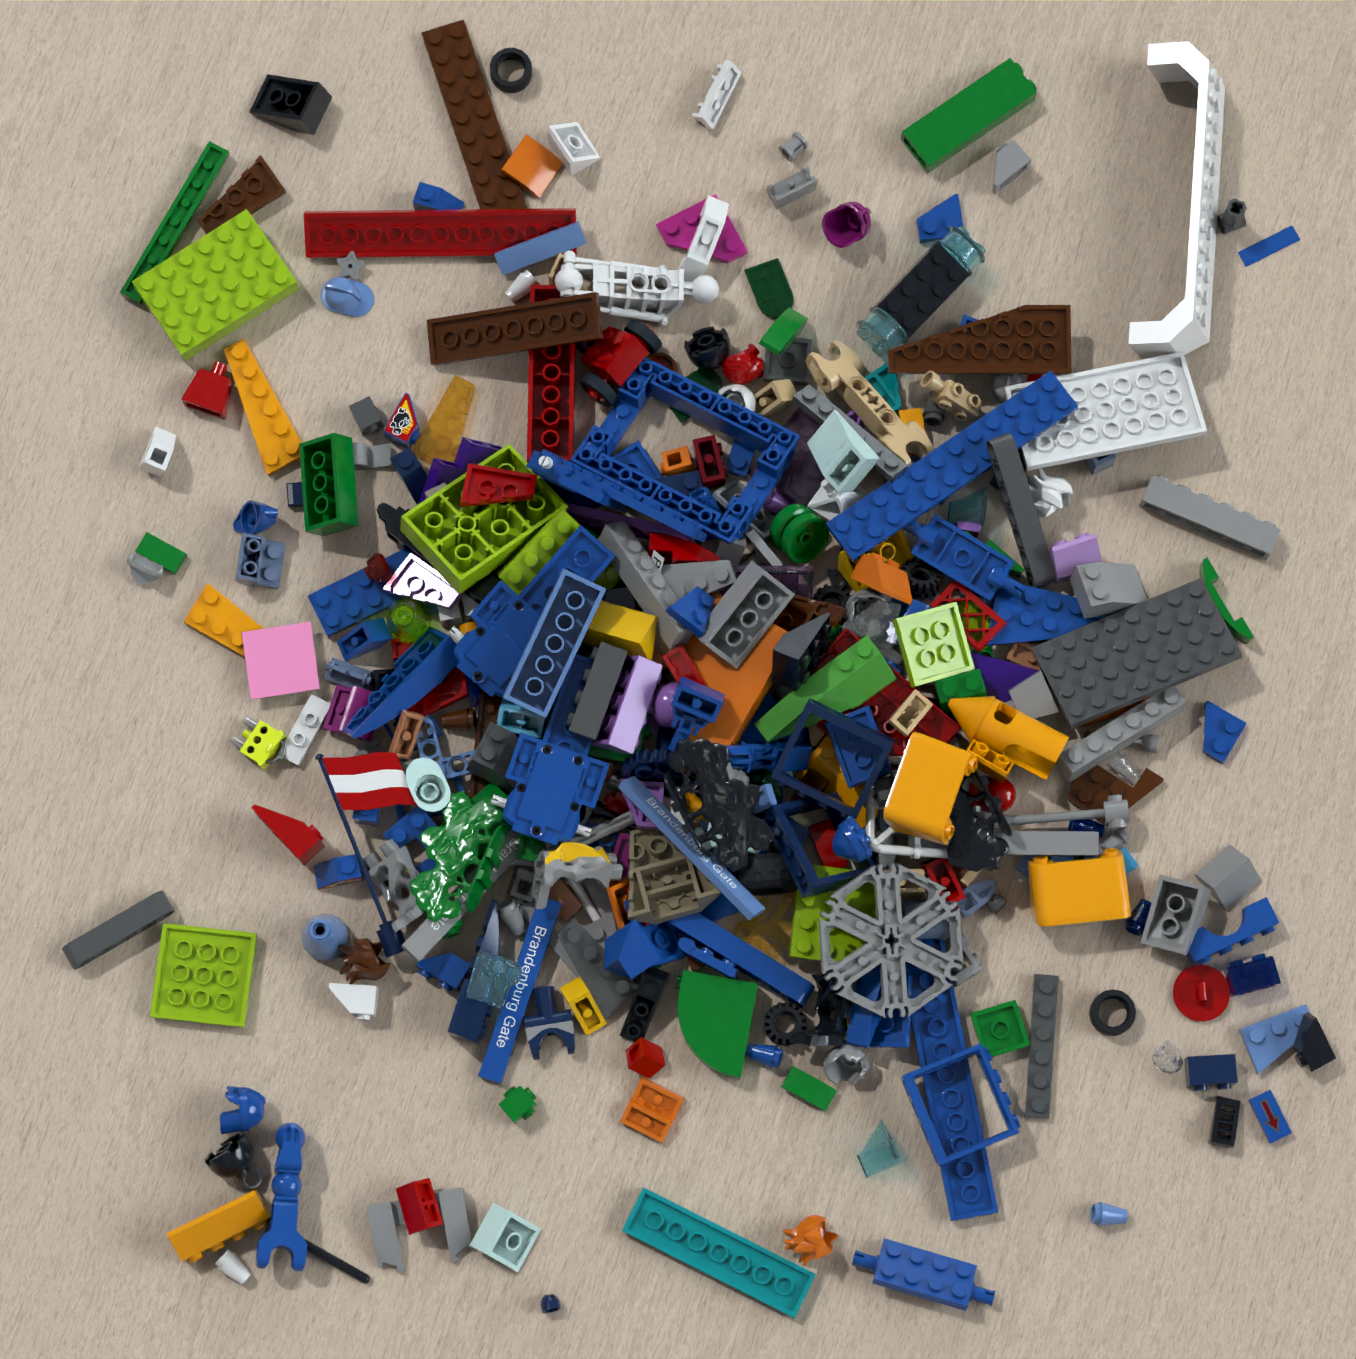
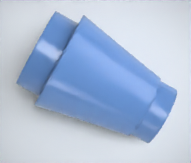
M1102 1202L1093 1204L1091 1207L1090 1219L1097 1226L1126 1224L1127 1209Z

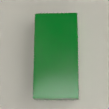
M146 532L135 550L137 554L159 565H163L164 569L175 575L187 557L186 553Z

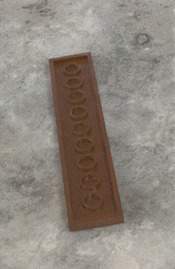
M464 19L421 32L479 208L528 209L519 183L501 173L510 155Z

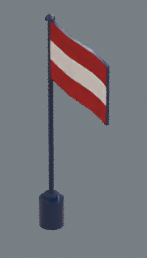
M374 752L352 757H324L323 754H317L315 760H318L383 922V924L379 925L380 930L376 931L386 958L405 951L401 947L405 939L401 929L395 933L391 925L393 923L392 920L387 922L343 810H372L393 805L417 806L408 788L404 771L396 753Z

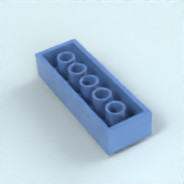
M561 570L502 696L504 699L545 718L547 717L606 588L570 571Z

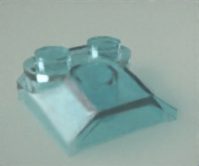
M478 951L466 998L496 1007L498 1010H503L511 987L516 985L521 979V967L518 963L501 956Z

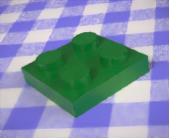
M1016 1000L969 1014L979 1044L982 1043L983 1048L987 1047L991 1057L1030 1046Z

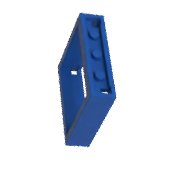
M982 1043L902 1075L900 1078L938 1167L1019 1133L1018 1128L1021 1127L1018 1122L1019 1119L1016 1114H1011L1008 1107L1011 1105L1010 1098L1006 1091L1002 1092L999 1083H1002L1001 1077L997 1069H992L989 1062L992 1060L991 1054L987 1047L983 1048ZM976 1055L1007 1130L945 1155L914 1080Z

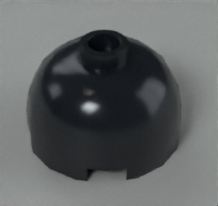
M714 326L702 328L692 334L693 338L689 342H684V349L689 360L701 369H717L722 365L723 360L730 356L731 343L728 333L724 328L721 330H715Z
M238 1133L220 1144L222 1147L217 1150L215 1155L211 1151L204 1160L210 1170L222 1178H232L234 1176L240 1178L249 1171L248 1166L251 1164L254 1155L253 1146L245 1133L242 1135Z

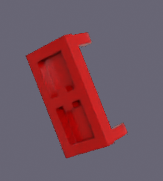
M430 1178L413 1181L396 1188L409 1235L443 1225Z

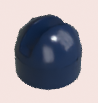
M554 1294L544 1295L541 1300L542 1313H552L561 1309L557 1296Z

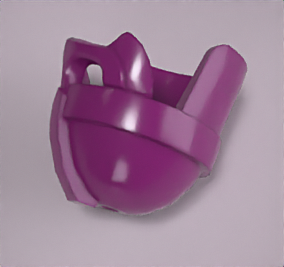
M850 201L825 213L822 219V228L827 240L836 247L844 248L863 239L870 231L871 210L858 202Z

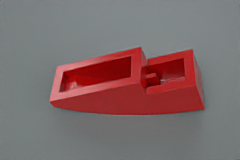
M650 533V558H652L653 550H655L665 558L664 560L672 561V564L719 561L717 555L696 543L666 534Z

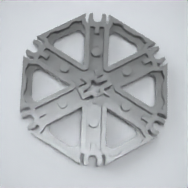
M890 863L887 873L883 872L882 864H877L876 872L875 865H873L828 896L836 900V903L826 900L825 903L831 906V912L827 914L820 911L819 913L822 917L828 918L827 922L818 918L822 974H825V980H829L831 977L836 978V984L831 987L832 990H838L842 986L835 994L886 1018L885 1008H887V1018H893V1009L898 1008L899 1017H905V1014L909 1016L951 987L953 984L948 983L945 978L956 981L957 978L950 974V970L953 967L961 970V965L954 963V960L963 963L960 908L957 907L954 911L950 912V909L957 906V902L953 901L949 905L945 902L946 897L951 894L950 891L940 894L946 887L900 864L895 866V864ZM908 880L926 889L928 898L902 917L900 882ZM866 882L872 883L875 889L876 919L846 904V897ZM942 920H946L949 924L950 949L946 953H942L916 940V938ZM833 928H839L866 943L842 960L834 961L830 953L829 933ZM890 933L897 940L892 944L891 948L889 944L885 943V939L889 938ZM905 962L934 977V984L913 999L907 996ZM880 964L882 995L878 1001L874 1002L855 993L852 990V983Z

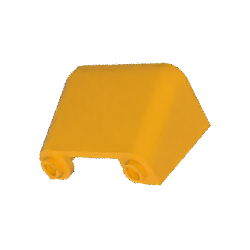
M913 732L907 743L884 808V821L896 832L947 845L948 839H951L954 834V825H952L949 817L964 775L969 776L976 771L978 765L976 755L927 735Z
M1109 848L1099 855L1100 858L1054 863L1047 856H1035L1033 860H1027L1031 915L1036 924L1039 926H1057L1130 917L1131 908L1122 851H1118L1116 848Z

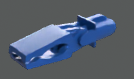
M742 741L741 745H725L728 748V762H730L732 769H744L747 773L750 770H758L759 768L768 769V771L773 772L787 742L773 741L760 745L746 744ZM795 743L781 772L807 770L812 747L807 743Z

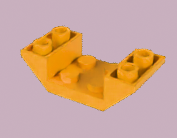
M973 739L966 750L976 755L978 760L977 769L1001 783L1004 782L1014 766V762L1010 761L1005 755L998 754L988 748L986 744Z

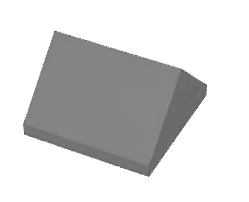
M1231 845L1226 847L1194 874L1203 886L1211 890V895L1224 910H1227L1261 881L1250 859Z

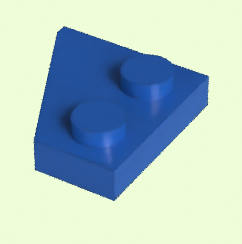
M954 194L917 218L916 225L919 243L964 238L965 234L958 194Z
M1207 701L1204 705L1205 722L1203 726L1204 740L1202 752L1223 764L1247 723Z

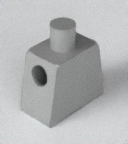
M1041 670L1008 690L1012 700L1005 703L1032 718L1059 712Z

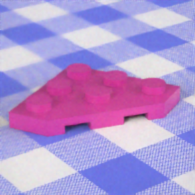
M706 199L656 224V228L666 246L689 250L701 220L699 216ZM726 215L725 224L711 258L728 264L746 255L747 249L728 215Z

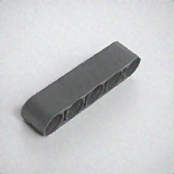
M158 891L69 942L62 950L73 970L81 968L169 917L175 910L164 891Z

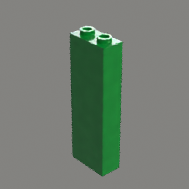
M1009 58L903 130L901 141L928 174L1035 101L1037 88L1032 80H1027L1024 76L1022 67Z

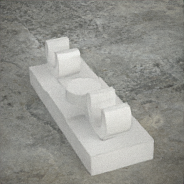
M725 60L723 65L716 66L719 73L717 76H711L714 81L708 90L704 103L700 102L697 104L700 108L699 113L692 114L707 129H714L741 75L740 70L730 60Z

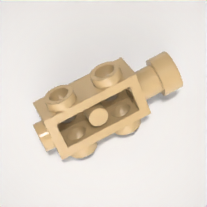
M928 371L923 376L921 386L928 391H932L930 400L936 403L939 408L947 410L960 421H967L978 417L981 412L982 400L977 394H971L964 389L962 384L955 383L950 379L946 381L941 380L940 376L933 371Z

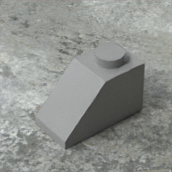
M1014 140L1009 144L1004 143L996 151L992 187L994 194L998 193L1030 167V157Z

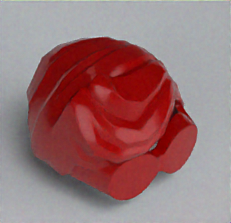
M749 344L748 349L742 350L738 354L730 355L723 360L721 365L722 372L731 383L745 385L755 378L762 377L764 360L761 357H757L760 351L753 344Z

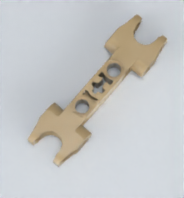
M835 340L831 342V346L828 349L833 361L826 360L815 352L808 354L805 361L806 365L820 388L825 392H831L836 389L873 434L879 438L877 440L905 462L908 467L912 465V462L907 453H913L921 459L934 450L931 441L921 426L915 421L904 424L895 411L862 376L865 373L864 363L853 350L842 342Z

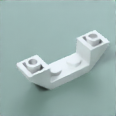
M709 195L699 217H701L687 255L685 258H682L678 268L684 269V281L693 282L694 279L703 275L725 224L729 204Z

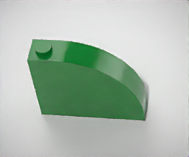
M683 970L682 976L677 975L675 989L679 990L678 1020L685 1042L693 1054L708 1068L726 1077L740 1080L758 984Z

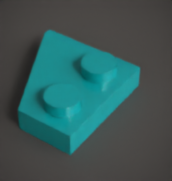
M887 362L864 378L896 413L902 407L896 374H888Z

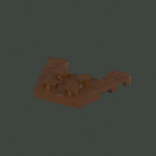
M794 595L773 624L789 632L815 619L816 616H821L828 612L831 613L830 624L836 628L847 609L838 605Z
M1086 730L1083 739L1092 733ZM1097 765L1072 781L1068 802L1081 810L1103 809V801H1108V796L1122 795V800L1128 801V809H1130L1149 792L1159 786L1164 778L1146 768L1135 786L1132 787ZM1097 818L1098 821L1105 825L1104 818Z

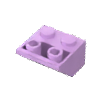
M1088 533L1080 534L1075 537V540L1070 542L1066 540L1058 541L1053 544L1054 547H1051L1049 552L1056 574L1055 584L1070 580L1069 578L1077 565L1101 562L1095 533L1088 535Z

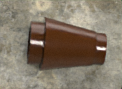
M466 708L442 714L443 728L471 731V729L477 727L475 710Z

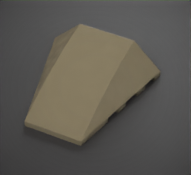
M636 829L630 831L628 920L636 919L638 922L659 924L699 913L721 895L714 884L660 830Z

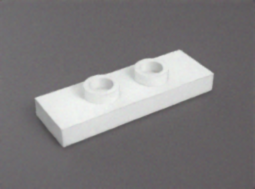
M313 694L310 695L284 742L285 760L300 766L327 717L330 703Z

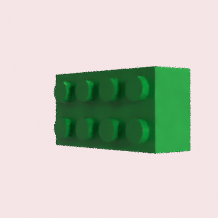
M331 433L299 443L305 532L327 536L359 526L352 438Z

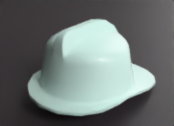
M424 757L415 759L409 764L406 769L405 778L416 804L428 812L440 811L446 807L450 801L451 792L439 765L432 759Z

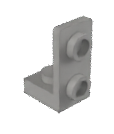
M962 932L963 956L970 966L967 967L964 964L961 966V970L956 969L953 971L955 974L953 977L957 978L956 981H952L955 987L961 985L982 970L980 968V965H982L981 960L975 952L971 954L967 948L969 942Z

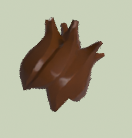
M368 938L354 939L355 945L344 946L340 944L338 946L344 952L338 958L343 959L342 961L345 962L344 967L339 973L341 975L347 973L346 981L350 979L349 984H353L356 980L360 979L379 980L384 977L391 964L385 963L378 957L382 950L380 942L372 943Z

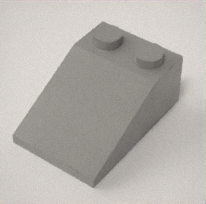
M1093 562L1077 565L1069 578L1084 619L1117 613L1147 600L1133 564Z
M1159 875L1141 943L1187 955L1205 915L1211 890L1202 885Z

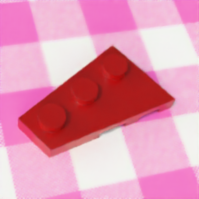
M468 463L460 507L531 500L534 497L537 475Z

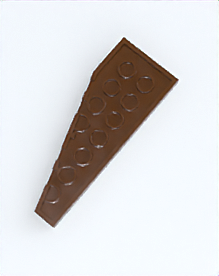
M1023 305L1007 312L998 313L997 315L887 351L888 374H926L928 371H933L936 374H1046L1049 371H1052L1053 374H1071V305Z

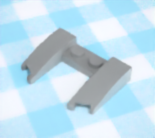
M462 1187L434 1193L441 1217H443L451 1263L459 1260L456 1254L466 1246L471 1250L474 1248L470 1246L472 1236ZM399 1201L367 1206L378 1266L382 1267L383 1263L398 1266L396 1272L403 1273L404 1266L396 1226L405 1225L406 1223Z

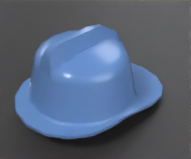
M336 277L330 279L321 289L320 298L322 304L334 312L358 317L369 312L374 304L372 290L366 284L348 278Z

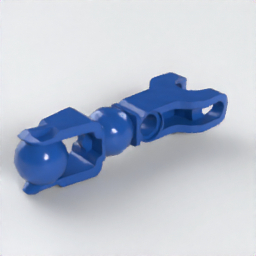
M290 1122L281 1125L275 1135V1141L279 1148L274 1167L276 1175L271 1183L272 1192L275 1196L272 1199L270 1229L259 1239L256 1246V1267L264 1269L269 1264L271 1252L276 1248L286 1249L290 1253L291 1267L295 1271H302L305 1267L307 1243L297 1231V1196L302 1188L299 1178L302 1169L301 1148L306 1138L304 1130L296 1123Z

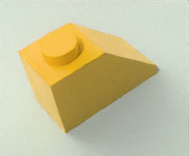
M580 976L559 988L586 1036L607 1024Z

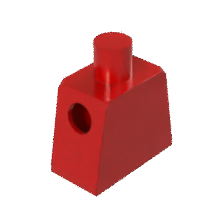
M215 361L211 372L199 369L182 396L181 400L184 406L225 420L232 391L231 380L224 376L227 365Z

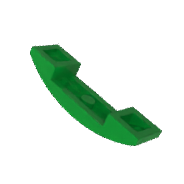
M1208 557L1203 559L1200 564V578L1232 636L1245 644L1249 643L1254 637L1243 617L1235 621L1233 620L1213 586L1219 576Z

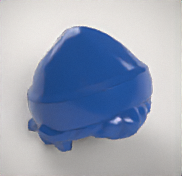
M848 816L846 820L838 825V829L833 837L832 848L836 856L859 863L872 856V850L868 847L871 838L864 835L865 829L859 827L853 816Z

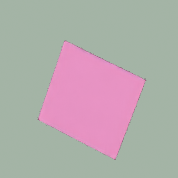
M311 622L242 632L250 699L320 689Z

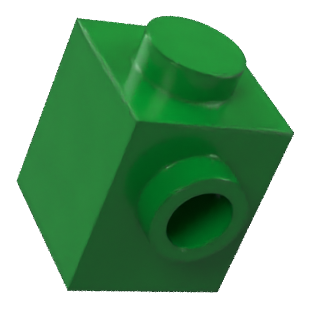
M513 1086L504 1093L505 1099L499 1103L502 1110L516 1124L522 1118L527 1120L536 1112L533 1108L537 1106L534 1102L537 1097L528 1087L523 1089L521 1086L518 1088Z

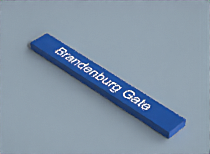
M548 898L546 908L541 910L535 908L478 1075L479 1077L502 1084L562 906L561 902Z

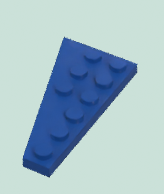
M1026 586L1021 597L1017 599V597L1001 588L995 593L992 610L1006 621L1007 625L986 647L1025 642H1046L1112 614L1084 619L1077 598L1074 596ZM990 618L988 628H993L996 623Z

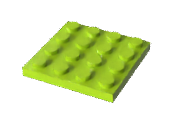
M561 508L497 575L519 595L580 525ZM609 563L593 583L609 590L621 580V577L612 564Z
M812 865L818 878L853 871ZM868 882L851 892L846 897V904L876 919L875 889L873 884ZM799 889L795 891L789 948L790 958L821 962L818 918L826 922L828 921V918L822 917L819 913L820 911L827 914L831 912V906L826 904L825 901L831 900L836 903V900L828 897L835 891L807 898L802 897ZM833 928L829 933L830 953L834 961L842 960L866 943L839 928Z
M163 923L150 1017L245 1028L258 934Z

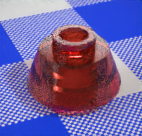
M375 553L366 561L367 566L364 567V571L368 580L373 579L375 583L390 581L392 578L391 571L383 554Z

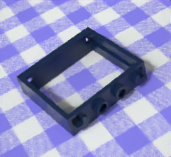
M809 698L771 777L775 779L774 782L782 787L787 788V786L796 789L795 792L804 798L810 796L816 799V803L824 808L829 809L831 806L839 810L838 814L844 818L853 816L856 819L895 739ZM810 713L883 748L854 808L781 772Z
M837 792L827 794L841 801ZM812 797L772 805L761 817L773 831L772 840L784 858L785 864L803 898L836 891L873 865H875L876 872V864L873 858L870 857L859 863L852 861L856 870L818 878L787 816L824 809L836 831L838 825L846 820V818L839 815V810L831 806L829 809L816 803L817 800Z

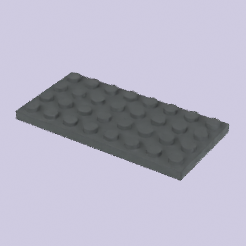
M1201 578L1031 648V652L1070 729L1242 658V652Z

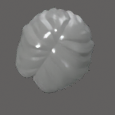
M850 1044L833 1047L825 1054L823 1060L826 1077L834 1084L841 1080H847L848 1082L860 1081L870 1067L869 1062L866 1060L867 1055L859 1048L853 1047Z

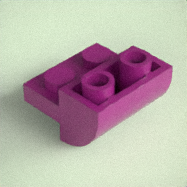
M336 685L323 729L347 735L343 731L344 727L360 707L368 705V697L372 691L356 686L351 688ZM374 730L356 739L371 742Z

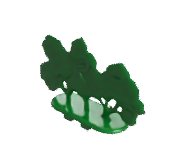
M459 791L455 794L451 793L450 801L441 811L446 825L443 827L431 826L419 835L421 842L427 846L425 851L428 859L434 860L436 866L432 870L418 874L409 883L411 893L415 896V902L419 909L426 911L427 918L432 920L433 923L442 917L449 919L458 917L461 912V904L458 898L465 892H468L466 909L468 912H472L477 907L484 890H490L493 883L490 876L493 869H499L502 862L499 855L506 838L505 825L498 826L492 836L489 831L492 825L503 819V808L490 804L493 796L486 795L475 804H471L470 798L464 791ZM480 829L485 831V836L479 833ZM489 843L482 860L478 859L479 844ZM475 864L479 866L472 884L467 883L464 878V871L468 865ZM457 877H461L463 881L458 882ZM454 885L463 886V888H458L457 891L459 892H448V889ZM455 896L456 899L451 901L449 900L450 897Z

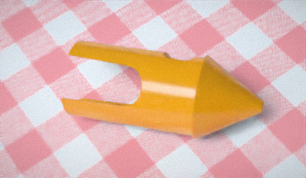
M996 696L950 699L948 706L970 743L973 739L982 742L998 754L1005 755L1015 765L1045 781L1047 780L1069 738L1068 736L996 699Z

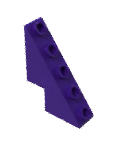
M462 437L454 462L433 458L418 504L426 500L424 492L444 482L446 485L450 484L467 472L468 463L478 465L502 449V447Z

